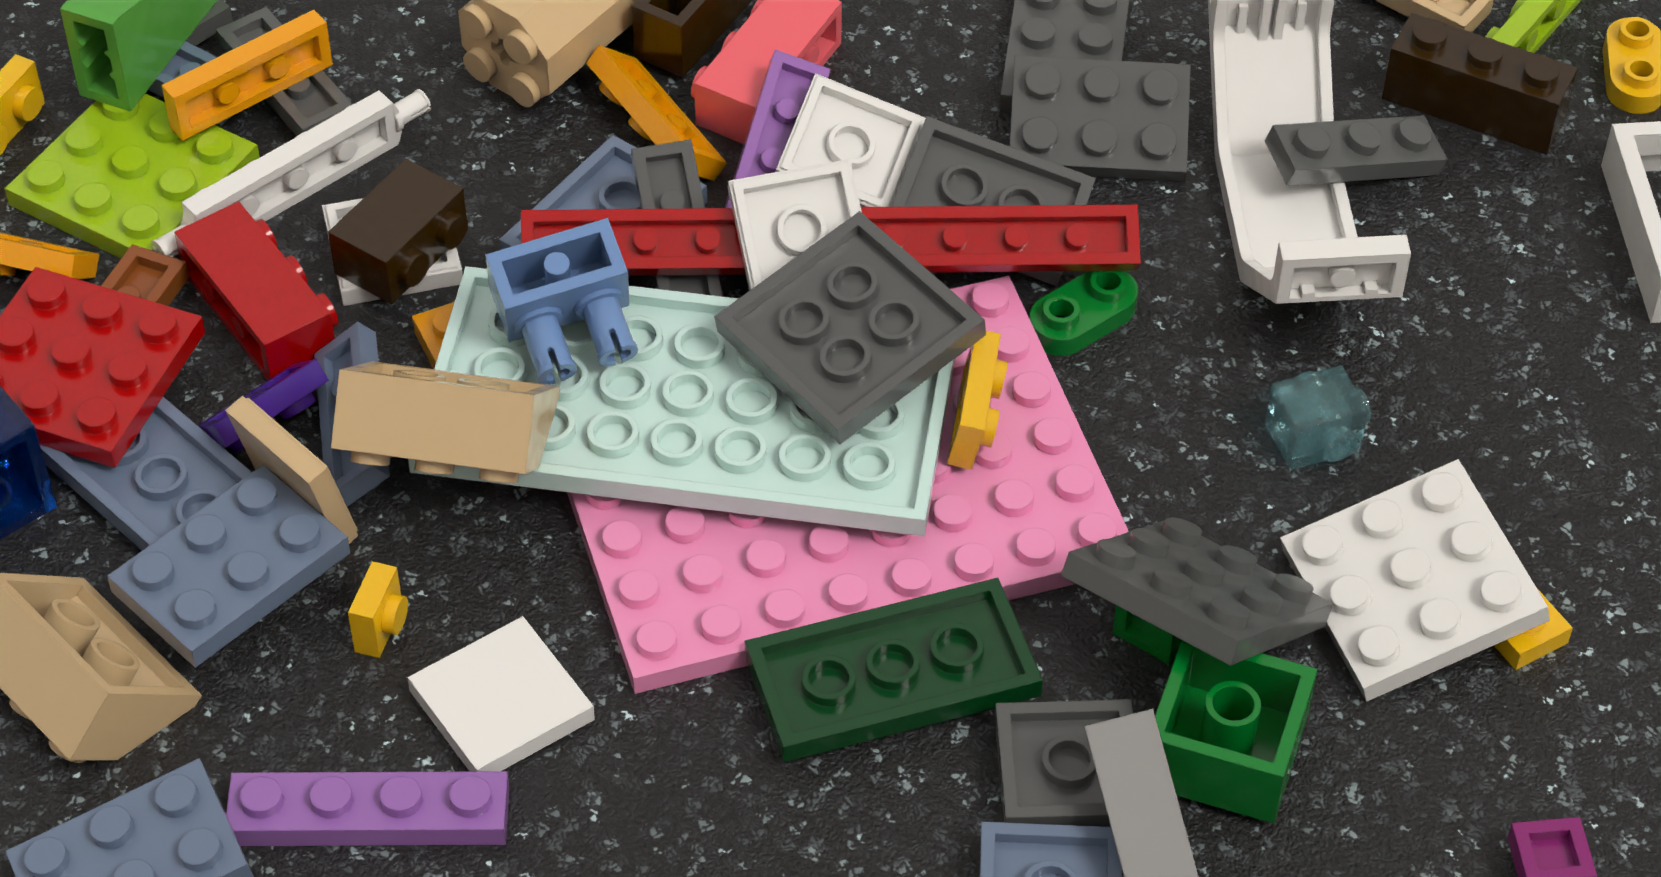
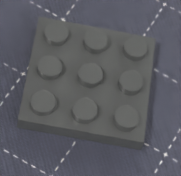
M860 211L714 316L717 332L840 445L986 335L984 318Z
M1173 517L1069 551L1061 574L1062 577L1230 666L1325 627L1333 606L1332 602L1313 593V586L1306 580L1290 574H1275L1256 564V556L1249 551L1236 546H1221L1201 536L1202 529L1196 524Z

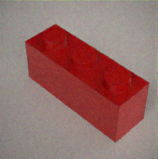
M239 201L174 232L180 260L186 261L189 282L267 380L294 363L315 359L314 354L335 339L333 328L339 325V320L329 298L322 292L316 295L308 286L306 275L297 259L292 255L285 258L278 249L276 239L268 224L263 219L255 221Z

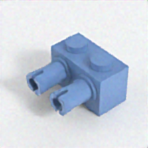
M608 218L485 254L489 288L508 342L524 338L539 383L555 384L552 363L555 364L561 381L567 380L576 373V363L572 360L561 326L574 322L586 321L598 354V361L602 366L616 365L614 345L618 350L622 363L632 359L638 353L637 344L633 341L622 308L629 306L628 270Z

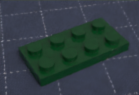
M999 578L744 641L746 661L783 762L994 709L996 703H1016L1042 695V677Z

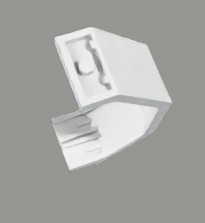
M1208 0L1215 163L1240 282L1275 304L1402 297L1411 257L1407 235L1358 237L1345 182L1287 186L1264 141L1273 125L1334 121L1330 26L1334 0Z

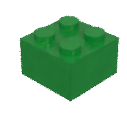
M1182 640L1155 715L1176 795L1274 824L1308 719L1318 669L1263 653L1230 666Z

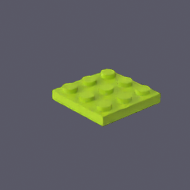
M145 93L132 111L95 101L4 189L10 206L114 256L122 258L132 244L154 251L151 244L152 240L163 236L181 225L183 217L182 202L243 168L251 161L259 159L260 156L257 144L216 125L182 141L170 128L165 102Z

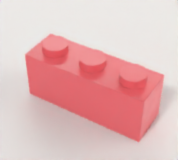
M757 0L746 22L738 31H732L726 37L721 52L708 67H701L695 75L691 86V97L695 99V124L744 145L774 50L776 49L824 66L841 44L842 1Z

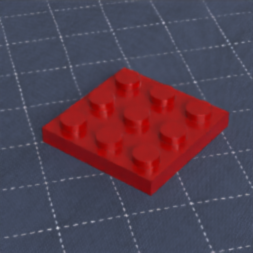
M35 267L0 315V432L116 468L204 336L205 329L202 316Z

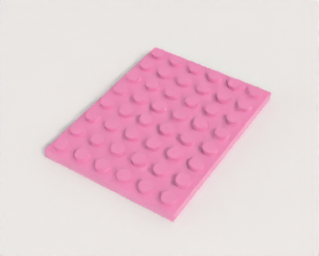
M1010 276L950 289L985 319L986 330L1001 334L997 360L1006 361L1008 364L999 399L990 398L989 408L1000 410L991 448L980 445L973 468L970 470L947 464L962 372L970 348L955 358L925 537L567 492L634 694L748 666L745 655V640L985 580L999 578L1008 601L1074 585V582L1061 576L1069 551L1129 532Z

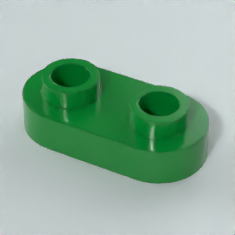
M1087 271L1039 299L1031 308L1030 321L1045 353L1054 356H1067L1077 353L1130 321L1136 312L1137 283L1126 271Z

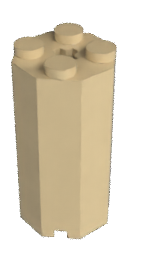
M471 0L458 10L461 42L467 51L463 57L464 65L476 80L480 82L488 81L490 85L513 97L520 105L531 107L540 98L554 92L582 68L598 45L606 47L633 24L632 5L637 0Z

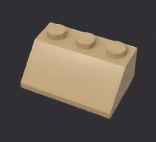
M375 361L339 369L331 448L351 451L350 461L359 464L388 466L392 456L415 459L414 470L420 472L454 474L455 465L480 468L479 479L499 483H518L519 474L530 473L540 466L559 400L560 386Z
M0 573V689L10 698L9 704L12 709L19 715L31 720L49 739L50 748L57 755L74 763H83L86 760H119L197 705L202 695L85 578Z

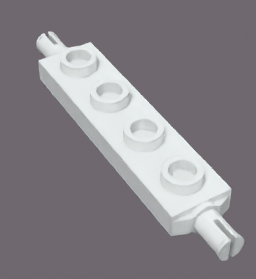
M417 89L412 94L393 103L378 90L363 100L348 106L340 113L299 134L294 139L259 159L251 161L243 168L182 202L183 217L181 225L163 236L152 240L153 250L174 258L179 255L175 231L238 201L255 221L263 219L266 222L399 145L404 125L431 111L428 97L422 90Z

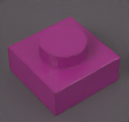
M1580 817L1514 822L1511 824L1507 839L1518 877H1597Z

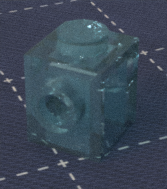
M1340 365L1317 372H1304L1295 378L1272 383L1265 425L1289 469L1294 470L1324 461H1339L1350 454L1360 452L1365 425L1371 419V410L1365 392L1360 387H1354L1343 366Z

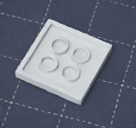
M1459 459L1280 537L1283 552L1297 577L1309 582L1314 588L1313 593L1333 603L1325 628L1366 702L1550 621L1547 604Z

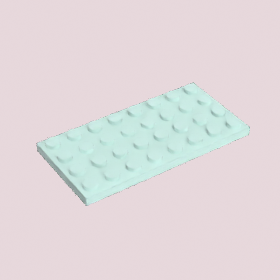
M465 266L434 369L539 383L524 338L508 342L489 288L487 269ZM629 286V306L622 308L633 341H635L638 347V353L632 359L622 363L618 350L614 345L616 365L602 366L598 361V354L585 320L561 326L572 360L576 363L577 371L572 377L561 381L557 368L552 363L555 384L550 385L560 386V393L538 469L527 474H519L518 483H499L479 479L480 468L455 465L454 474L420 472L414 470L415 459H408L410 473L925 537L955 359L840 445L717 332L714 316L738 298Z

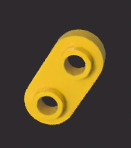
M1628 17L1614 21L1607 29L1602 49L1607 97L1614 106L1625 112L1633 114L1653 112L1661 106V30L1650 21L1641 17Z

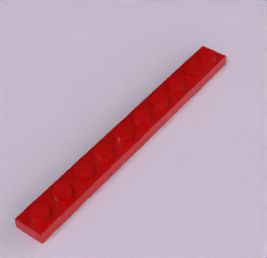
M1138 205L861 207L862 214L931 273L1138 270L1141 264ZM732 208L521 210V244L608 218L628 270V276L746 274Z

